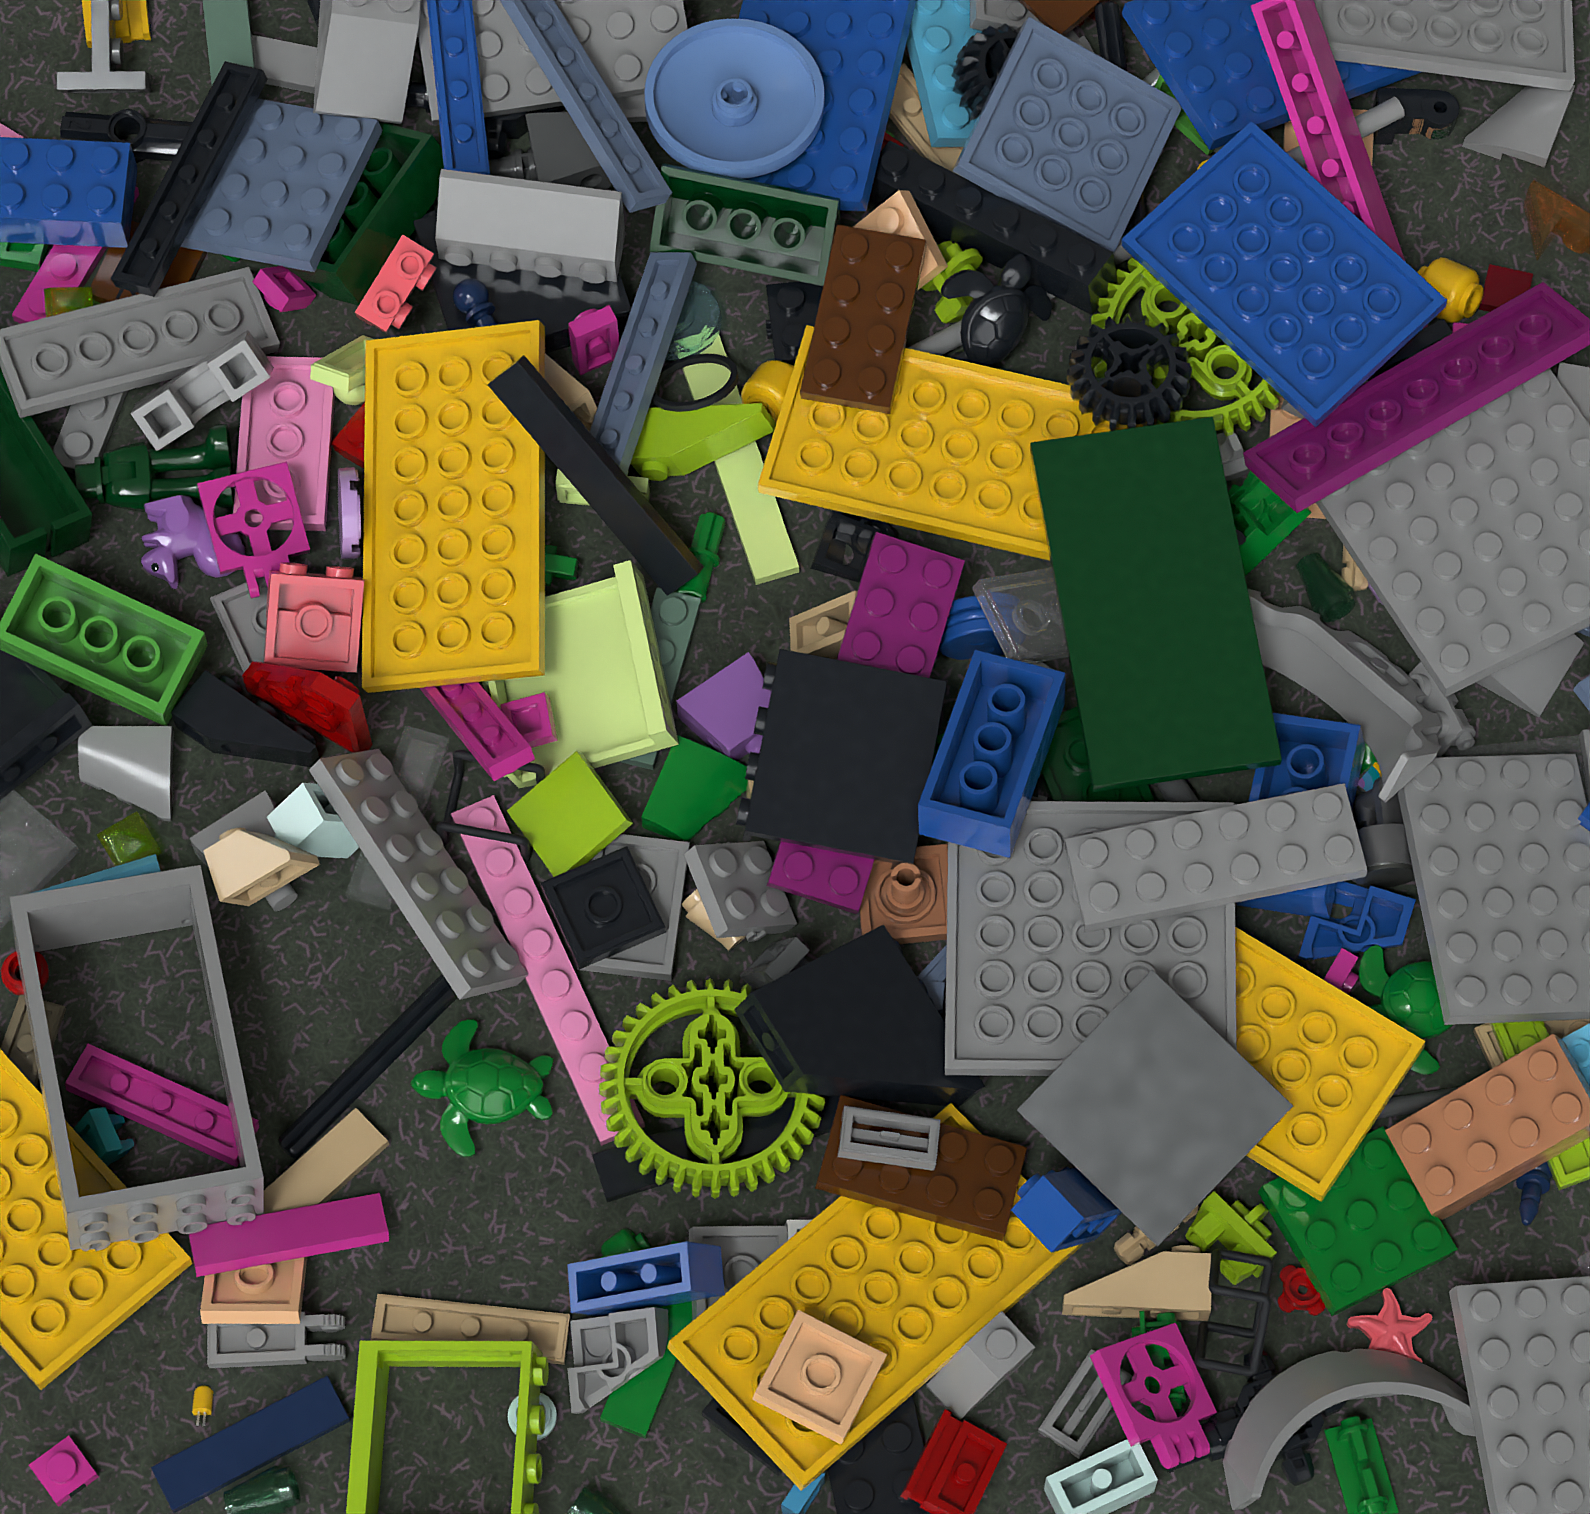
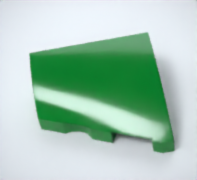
M1249 471L1242 486L1233 484L1228 492L1235 529L1242 532L1246 537V541L1239 545L1245 576L1312 513L1308 507L1296 513L1251 471Z
M677 735L679 745L672 746L641 816L642 827L676 841L689 842L702 831L704 825L713 818H718L729 808V804L747 790L748 780L745 779L747 766L713 749Z

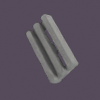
M844 1106L837 1157L934 1171L937 1159L940 1119ZM852 1123L928 1133V1139L905 1136L888 1131L877 1132L852 1128ZM850 1141H857V1142H864V1143H871V1144H878V1145H885V1146H892V1147H899V1148H906V1149L927 1151V1153L916 1152V1151H909V1150H902V1149H895V1148H888V1147H881V1146H874V1145H867V1144H860V1143H853V1142H850Z
M1092 1349L1038 1429L1040 1434L1050 1438L1058 1446L1064 1447L1078 1459L1113 1408L1107 1396L1079 1440L1076 1442L1070 1438L1103 1388L1099 1376L1062 1431L1057 1430L1053 1426L1094 1366L1090 1355L1095 1353ZM1120 1368L1121 1385L1129 1383L1132 1375Z

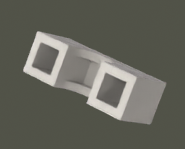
M247 330L135 403L131 415L155 450L158 451L195 427V424L202 417L230 399L232 402L269 379L274 367L249 330Z

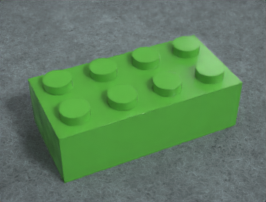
M37 554L34 555L0 621V650L163 726L168 725L172 717L171 711L179 703L208 646L205 632Z

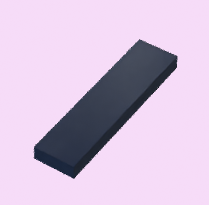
M325 1376L154 1465L151 1469L173 1513H176L350 1422V1419L328 1376Z

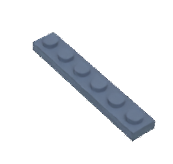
M500 0L617 192H622V201L629 213L666 203L672 191L555 1Z
M650 252L590 429L592 436L626 475L697 265L691 253Z

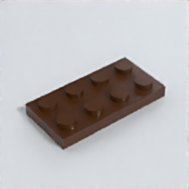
M837 225L800 389L801 399L891 414L927 248L925 239Z
M840 1096L815 1189L1003 1241L1027 1147L940 1123L934 1171L837 1157L844 1106L911 1115L847 1096ZM852 1123V1128L877 1132L888 1131L899 1133L900 1135L928 1139V1133ZM850 1141V1142H853V1143H860V1144H867V1145H874V1146H881V1147H888V1148H895V1149H902V1150H909V1151H916V1152L927 1153V1151H920V1150H913V1149H906V1148H899V1147H892V1146H885V1145H878V1144H871V1143Z

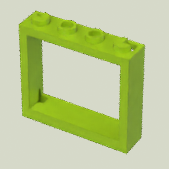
M360 1340L346 1514H378L389 1366L521 1367L511 1514H539L538 1504L533 1503L534 1484H539L542 1478V1457L539 1453H536L537 1435L544 1433L546 1422L545 1408L543 1405H539L540 1387L546 1386L548 1382L549 1366L547 1357H542L543 1353L532 1341Z

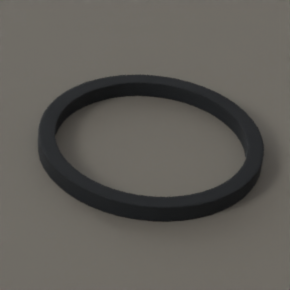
M697 354L678 359L662 368L651 401L661 409L675 412L692 411L710 406L725 398L735 388L739 379L737 367L731 359L718 354ZM715 363L726 367L731 372L728 382L721 389L702 399L689 402H671L660 398L656 394L659 383L666 376L689 365Z

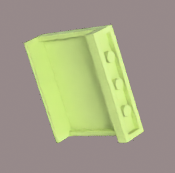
M631 560L613 565L615 577L545 597V675L482 681L485 691L490 692L492 700L500 709V704L543 692L550 698L558 741L531 748L535 760L531 761V763L542 765L545 769V777L576 751L582 753L594 769L679 745L644 576ZM516 770L503 776L508 777L518 788L537 785L536 773Z

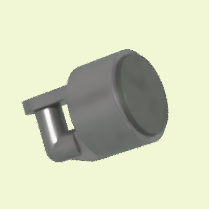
M1382 776L1374 781L1373 789L1360 794L1354 801L1355 825L1367 866L1366 877L1352 879V881L1366 888H1369L1370 885L1377 888L1395 887L1415 879L1398 793L1386 803L1378 797L1382 790Z

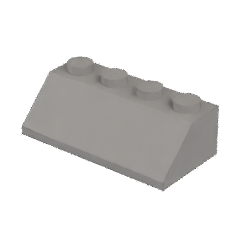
M441 169L435 236L439 259H444L458 266H467L471 263L490 265L492 268L503 272L521 269L535 271L541 276L550 278L567 275L580 277L589 283L617 282L625 239L622 192Z

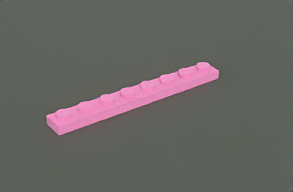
M494 795L451 813L453 822L456 824L511 834ZM459 834L508 943L517 952L520 963L528 973L525 980L600 1145L602 1146L614 1141V1137L619 1131L612 1132L607 1130L606 1120L611 1115L601 1112V1102L606 1097L599 1094V1084L606 1081L600 1076L601 1065L609 1063L604 1058L605 1050L609 1045L517 844ZM630 1099L635 1118L640 1127L644 1128L645 1124L635 1101Z

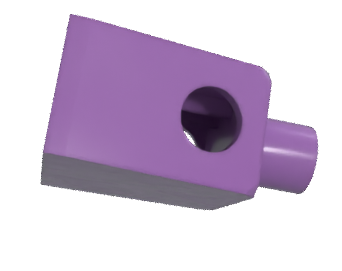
M748 652L676 700L678 717L713 750L738 761L748 753L750 754V751L756 753L760 751L762 735L753 734L759 706L768 708L771 691L762 689L764 678L753 657Z

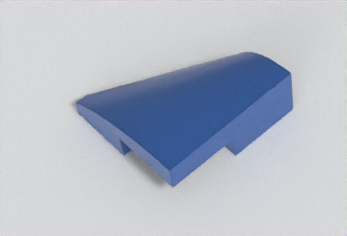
M1344 881L1337 882L1333 903L1352 907L1350 915L1342 919H1335L1331 916L1330 919L1311 916L1298 959L1307 961L1337 956L1341 948L1353 954L1364 952L1375 945L1381 946L1382 949L1402 946L1416 899L1371 885L1367 889Z

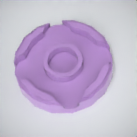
M355 467L338 469V519L341 559H358L361 554L359 548V539H361L360 495H357L354 482H350L358 481L359 479L358 470H355Z

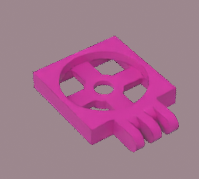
M287 461L197 483L220 575L243 569L251 599L260 597V588L256 578L264 577L268 591L269 570L279 571L281 562L290 563L289 557L310 553ZM266 480L275 484L285 493L286 501L265 505L263 502L258 501L254 482ZM236 487L240 507L236 513L215 518L214 507L221 493L227 488ZM250 510H257L262 514V523L257 527L248 526L244 520L245 514ZM291 519L293 528L288 539L282 546L272 551L267 535L271 524ZM241 532L249 537L254 556L242 555L231 550L221 541L220 537Z
M1176 1322L1104 1347L1090 1355L1131 1447L1150 1440L1160 1463L1165 1469L1176 1467L1179 1462L1186 1463L1192 1461L1194 1457L1200 1458L1209 1454L1210 1445L1200 1425V1421L1208 1419L1217 1411ZM1156 1344L1167 1349L1174 1367L1165 1370L1155 1367L1146 1350V1346ZM1126 1354L1135 1374L1131 1382L1121 1385L1120 1366ZM1150 1376L1158 1381L1160 1390L1157 1394L1147 1390L1145 1386L1146 1377ZM1183 1385L1190 1399V1405L1184 1416L1177 1417L1168 1396L1171 1389ZM1140 1401L1144 1405L1150 1406L1156 1421L1143 1416L1131 1404Z

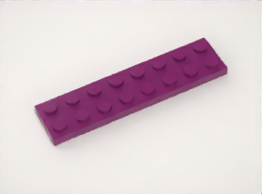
M1542 282L1364 383L1316 428L1306 418H1303L1243 452L1245 466L1298 513L1589 346L1590 319Z
M876 532L836 660L930 678L965 560ZM780 841L766 886L857 914L874 859Z

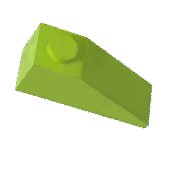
M762 403L710 405L701 409L683 412L668 411L659 407L649 408L630 464L640 476L649 478L652 481H663L668 476H685L774 432L776 422Z

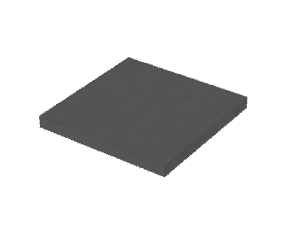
M1151 970L1022 1103L1017 1111L1158 1247L1280 1121L1293 1105L1166 982Z

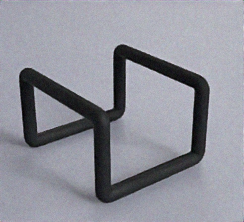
M454 751V776L443 822H439L436 826L437 834L442 839L443 846L447 845L450 832L518 844L520 845L523 860L529 861L533 847L526 837L453 823L451 813L455 812L464 773L463 760L478 762L470 751ZM529 762L517 769L536 773L537 784L545 778V769L540 764Z
M1215 1249L1212 1251L1208 1284L1209 1291L1216 1295L1255 1301L1257 1306L1252 1329L1209 1321L1201 1322L1198 1326L1195 1354L1197 1366L1244 1376H1254L1258 1373L1271 1309V1299L1268 1295L1274 1264L1270 1258L1226 1249ZM1221 1259L1264 1266L1259 1292L1218 1285ZM1207 1331L1255 1339L1250 1366L1205 1359Z

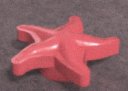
M1385 1288L1381 1293L1383 1307L1378 1316L1360 1315L1348 1319L1347 1326L1349 1328L1361 1330L1370 1339L1368 1349L1387 1351L1403 1355L1421 1363L1423 1362L1414 1353L1412 1338L1430 1324L1432 1315L1429 1313H1425L1421 1317L1402 1315L1400 1306L1391 1289Z

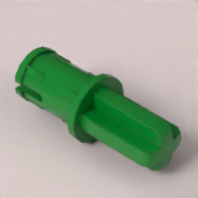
M707 512L699 516L692 545L688 549L704 568L698 575L679 587L677 593L701 598V603L706 601L713 568L720 564V558L717 553L726 524L724 517L714 512Z

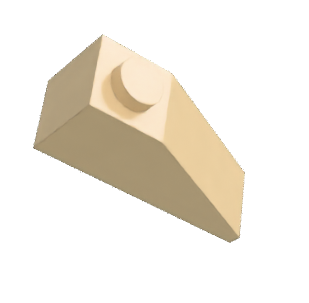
M1174 1246L1171 1252H1160L1064 1294L1062 1315L1140 1318L1139 1311H1144L1147 1319H1156L1157 1314L1170 1312L1176 1314V1320L1208 1321L1211 1313V1292L1208 1288L1211 1253H1201V1249L1196 1246Z

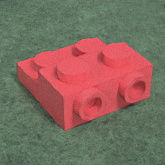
M402 234L355 311L356 317L370 326H375L386 334L391 326L400 329L413 308L412 305L406 302L415 287L423 291L437 268L430 264L434 253Z
M281 562L279 571L269 570L263 663L299 669L357 673L364 589L363 578L353 577L354 568L342 566H326V574L307 573L308 565Z

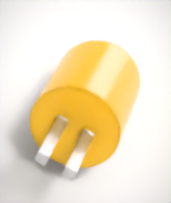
M202 1385L194 1391L192 1413L197 1415L196 1426H199L200 1415H203L202 1426H205L206 1415L212 1414L213 1390L209 1386Z

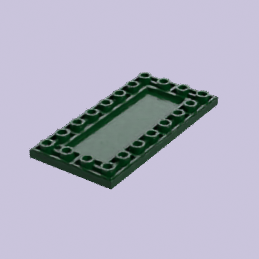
M1213 417L1031 442L1030 454L1093 792L1280 765L1282 758Z

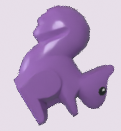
M177 495L144 504L148 519L151 522H156L158 527L157 531L142 536L145 547L154 548L144 554L141 559L142 567L148 573L167 581L171 588L176 589L179 583L178 560L188 556H194L199 569L208 576L218 578L233 573L229 572L220 575L203 508L195 504L191 497ZM238 534L220 537L221 541L228 548L245 555V546L242 545Z

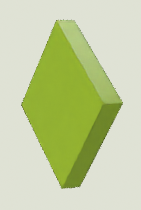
M578 751L574 752L507 810L553 877L588 863L633 824L585 756Z

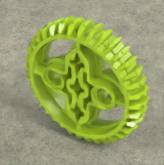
M1131 257L1128 261L1130 273L1120 269L1116 271L1118 283H1108L1109 295L1107 298H1099V308L1097 310L1100 313L1092 315L1091 325L1095 324L1104 329L1105 320L1109 316L1119 324L1129 301L1137 292L1143 289L1145 293L1141 301L1142 316H1147L1149 327L1152 328L1163 322L1166 327L1165 336L1177 333L1180 339L1179 347H1186L1189 354L1187 363H1190L1192 367L1191 378L1214 399L1226 401L1236 398L1238 400L1232 404L1211 410L1187 411L1180 409L1179 412L1171 411L1170 419L1167 423L1213 417L1215 429H1223L1224 435L1227 437L1234 434L1233 425L1238 424L1242 430L1247 432L1251 424L1249 416L1262 422L1266 418L1264 407L1272 410L1277 409L1279 400L1276 395H1281L1264 379L1251 391L1248 387L1252 378V368L1225 342L1224 345L1216 346L1222 340L1162 283L1156 281V278L1135 258ZM1168 300L1174 301L1179 305L1178 309L1173 312H1163L1157 308L1159 303ZM1193 336L1195 338L1188 342V337ZM1204 337V342L1200 343L1198 340ZM1103 360L1094 368L1097 378H1104L1107 371V364ZM1160 366L1154 370V375L1152 376V384L1156 389L1166 378ZM1227 366L1235 370L1236 374L1229 379H1221L1214 375L1213 372L1219 367Z
M711 978L706 980L704 990H697L695 982L691 979L686 984V993L683 994L672 984L668 988L667 1000L655 992L651 996L653 1009L640 1002L636 1006L637 1018L626 1015L622 1025L625 1031L616 1030L613 1033L612 1042L615 1046L607 1047L604 1056L609 1063L601 1065L600 1076L606 1080L599 1084V1094L606 1097L601 1102V1112L611 1115L606 1120L607 1130L612 1132L619 1131L614 1137L616 1147L629 1146L625 1155L628 1163L642 1157L639 1172L645 1175L655 1168L657 1170L655 1182L658 1186L665 1183L667 1178L670 1177L674 1179L673 1190L676 1193L683 1189L684 1183L692 1185L691 1192L695 1198L700 1196L702 1186L711 1187L710 1194L714 1199L719 1197L721 1186H728L729 1193L735 1197L739 1194V1183L744 1182L746 1187L753 1192L758 1186L757 1176H760L765 1182L770 1184L775 1179L773 1167L780 1172L786 1173L790 1169L788 1157L799 1160L803 1156V1148L800 1144L810 1145L812 1143L814 1134L810 1129L819 1127L821 1117L816 1112L824 1109L825 1099L817 1094L784 1092L763 1057H740L738 1031L728 1018L721 1014L738 1017L734 1009L751 993V986L748 983L742 987L741 993L732 991L733 982L730 979L725 981L723 990L714 989L715 983ZM703 1013L690 1022L684 1031L682 1041L683 1058L655 1060L644 1067L637 1078H629L638 1050L653 1032L675 1019ZM708 1031L712 1032V1038H714L717 1045L714 1054L710 1053V1047H708L707 1040L705 1039L708 1036ZM694 1060H698L700 1067H696L693 1071ZM724 1060L728 1061V1067H724ZM692 1075L690 1097H686L688 1078ZM709 1076H712L713 1083H716L718 1090L716 1099H712L711 1092H709L707 1085L709 1083ZM735 1078L739 1079L737 1097L733 1100L731 1115L728 1116L725 1113V1108H729L732 1103ZM762 1080L769 1083L773 1089L768 1093L759 1094L752 1091L748 1085L753 1081ZM665 1081L673 1084L677 1090L669 1095H661L655 1092L652 1086L658 1082ZM787 1097H796L795 1106L787 1126L768 1148L750 1158L722 1164V1161L735 1154L741 1145L743 1134L742 1117L769 1115L781 1108ZM630 1099H638L642 1107L656 1117L684 1118L687 1146L705 1164L677 1157L653 1142L637 1122ZM696 1109H701V1116L696 1114ZM711 1121L715 1123V1128H717V1133L720 1136L717 1140V1145L713 1144V1138H710V1132L708 1131Z

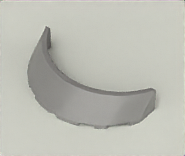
M1248 589L1262 664L1306 688L1328 704L1348 723L1361 725L1364 741L1374 754L1382 774V790L1378 797L1386 803L1429 765L1441 748L1437 734L1441 728V722L1437 713L1430 712L1423 706L1422 701L1426 695L1400 667L1391 663L1386 655L1351 631L1333 630L1321 622V615L1302 606L1282 608L1267 603L1261 597V592Z
M1353 1349L1350 1352L1330 1351L1302 1360L1278 1374L1252 1398L1234 1431L1232 1439L1228 1441L1223 1459V1467L1232 1510L1244 1509L1259 1499L1270 1468L1286 1442L1308 1420L1335 1404L1352 1399L1401 1394L1416 1396L1440 1403L1443 1406L1449 1424L1456 1431L1463 1435L1476 1436L1468 1393L1435 1369L1414 1359L1387 1351L1374 1349Z

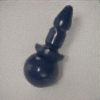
M473 278L464 279L459 282L453 291V301L457 309L466 314L465 319L467 323L476 324L477 327L497 325L492 317L496 308L493 303L488 302L489 292L484 283Z
M1547 1162L1516 1179L1517 1187L1522 1190L1519 1212L1521 1221L1525 1226H1529L1538 1214L1541 1194H1545L1550 1189V1179L1553 1175Z

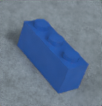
M1068 1166L1059 1172L1051 1170L1042 1177L1039 1173L1033 1175L1018 1190L1017 1194L1021 1199L1011 1209L1051 1253L1094 1241L1122 1213L1077 1168L1070 1169Z
M686 1241L567 1264L571 1313L609 1316V1313L662 1307L725 1295L721 1246Z

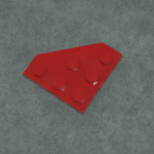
M255 661L251 662L242 675L247 692L351 753L368 751L373 745L359 690L348 680L340 676H336L333 680L318 671Z

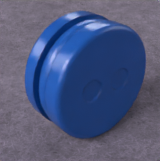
M997 594L974 595L954 600L939 645L940 652L946 657L957 660L972 659L975 650L998 656L1012 652L1015 647H1020L1024 641L1019 603L1011 597Z

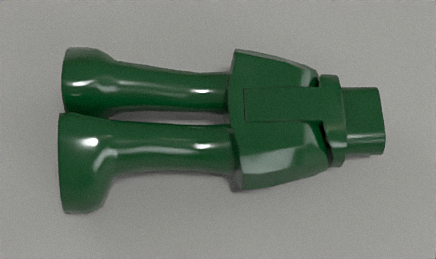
M226 423L212 426L208 431L205 442L193 447L160 449L156 451L155 449H148L145 442H139L108 451L103 454V460L100 456L95 457L94 463L75 465L76 488L83 499L98 498L99 504L107 503L117 508L145 512V503L177 495L200 499L197 483L233 475L232 449L228 425ZM213 470L209 474L194 477L156 479L155 473L166 471ZM225 489L215 505L220 508L234 507L235 489Z

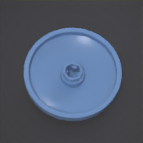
M719 19L693 26L675 36L660 50L653 60L646 77L645 113L654 138L673 159L685 167L740 179L774 172L794 161L807 149L815 138L823 118L824 84L814 58L794 37L781 29L759 21Z

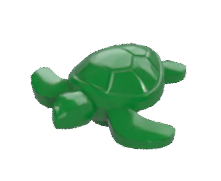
M1372 946L1364 952L1359 968L1360 984L1368 994L1381 999V1004H1374L1369 1006V1008L1419 1038L1439 1036L1453 1026L1444 1024L1432 961L1407 964L1396 970L1389 977L1384 968L1383 949L1381 946ZM1423 1049L1410 1070L1421 1075H1431L1437 1072L1440 1066L1439 1062Z
M475 1020L459 1022L445 1037L442 1044V1054L450 1066L447 1072L438 1069L424 1070L416 1074L410 1083L413 1090L422 1097L434 1100L442 1097L449 1099L450 1103L440 1121V1131L449 1147L457 1155L465 1158L475 1155V1146L468 1131L469 1119L481 1124H499L518 1116L525 1110L536 1119L542 1121L549 1120L553 1115L549 1100L540 1095L544 1087L542 1079L548 1077L551 1072L553 1058L541 1055L527 1063L518 1056L500 1049L481 1048L469 1051L471 1042L478 1029V1024Z

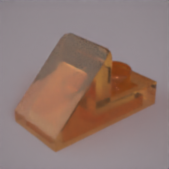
M1533 180L1528 188L1523 206L1536 260L1538 261L1556 235L1560 236L1565 246L1573 252L1580 254L1586 252L1590 255V213Z

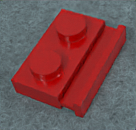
M945 1409L939 1416L900 1497L906 1500L908 1497L921 1504L920 1508L931 1514H974L1007 1443L966 1420L961 1422L950 1416L951 1412Z

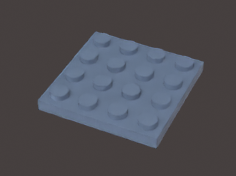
M1028 17L1016 37L952 171L994 195L1008 199L1114 253L1182 107L1173 97L1033 18Z
M257 99L181 247L315 272L382 133L379 121L371 118H349L313 113L314 108Z

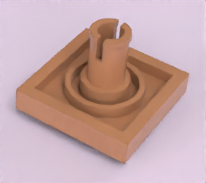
M947 844L916 847L914 863H901L894 867V869H891L892 863L874 860L859 909L862 935L884 924L891 937L899 944L947 940Z

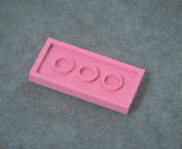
M266 356L274 367L271 377L242 396L236 474L287 461L305 531H326L335 404L333 387L310 379L311 364L320 360L321 358ZM266 480L254 482L258 501L263 502L265 505L286 501L285 493L275 484ZM236 487L233 514L240 507ZM250 510L245 514L244 520L248 526L257 527L262 523L263 517L259 511ZM292 520L271 524L269 530H292Z

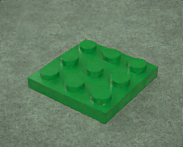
M1383 1126L1366 1134L1322 1202L1281 1177L1262 1185L1258 1191L1301 1266L1305 1268L1306 1274L1314 1288L1320 1293V1298L1332 1317L1382 1292L1385 1288H1390L1454 1255L1458 1250L1440 1219L1429 1212Z

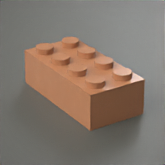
M1552 1034L1386 1129L1385 1132L1431 1215L1443 1220L1589 1138L1590 1087L1564 1041Z

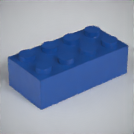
M0 137V242L127 248L130 240L138 169L131 144L122 142Z
M978 650L974 651L918 803L920 835L1008 858L1011 857L1065 704V672Z
M1273 713L1282 758L1281 764L1256 768L1249 802L1345 783L1351 810H1353L1366 748L1361 725ZM1337 883L1236 902V904L1244 907L1330 919Z

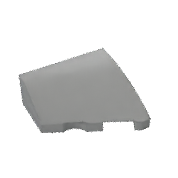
M1575 85L1572 86L1570 91L1533 86L1524 87L1468 134L1464 139L1462 147L1500 160L1502 155L1506 154L1545 168L1571 101Z
M91 726L78 737L80 781L98 790L103 789L115 795L118 800L129 805L134 804L156 815L162 821H172L174 785L172 778L174 731L172 726Z
M651 1307L609 1313V1316L570 1321L574 1368H567L571 1413L579 1414L586 1412L596 1403L663 1357L668 1339L667 1309Z

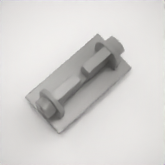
M1420 662L1408 676L1426 695L1422 701L1423 706L1426 710L1437 713L1440 719L1441 728L1437 734L1441 748L1435 757H1441L1450 746H1457L1458 750L1469 749L1475 744L1473 737L1476 731L1474 727L1469 724L1462 709H1455L1454 706L1458 703L1455 694L1444 697L1422 662Z

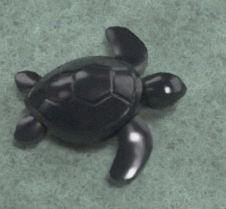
M1017 254L1003 266L997 285H993L983 273L971 269L959 271L946 279L941 288L942 296L948 299L962 296L973 298L961 322L960 334L963 348L951 355L950 358L1001 369L1000 362L1014 350L1026 330L1029 312L1032 311L1042 321L1049 319L1052 304L1042 287L1027 283L1031 275V266L1023 254Z

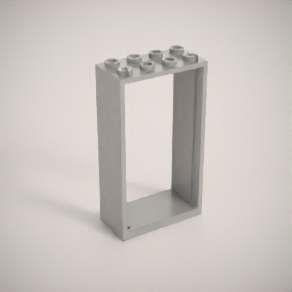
M201 865L9 897L15 947L70 1250L82 1249L86 1252L90 1249H95V1251L107 1248L110 1243L124 1240L144 1243L154 1240L159 1234L179 1231L182 1234H193L206 1229L207 1224L227 1221L230 1225H242V1222L253 1221L256 1215L264 1214V1177ZM193 925L241 1168L79 1197L34 952Z

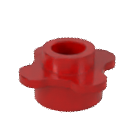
M1288 1265L1281 1270L1279 1278L1283 1283L1282 1294L1278 1297L1277 1304L1285 1313L1303 1310L1312 1316H1317L1325 1310L1326 1306L1320 1298V1293L1316 1291L1308 1278L1304 1267L1296 1268L1293 1265ZM1301 1286L1307 1289V1293L1304 1295L1298 1292V1288Z

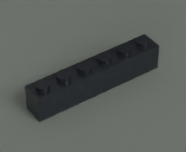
M890 140L881 150L870 193V201L877 206H880L898 190L910 191L931 234L945 241H951L953 244L958 243L963 250L977 249L984 261L1000 269L1017 254H1023L1031 266V275L1028 283L1042 287L1045 292L1090 315H1093L1099 308V298H1106L1109 295L1108 283H1118L1113 252L1008 199L994 195L966 178Z

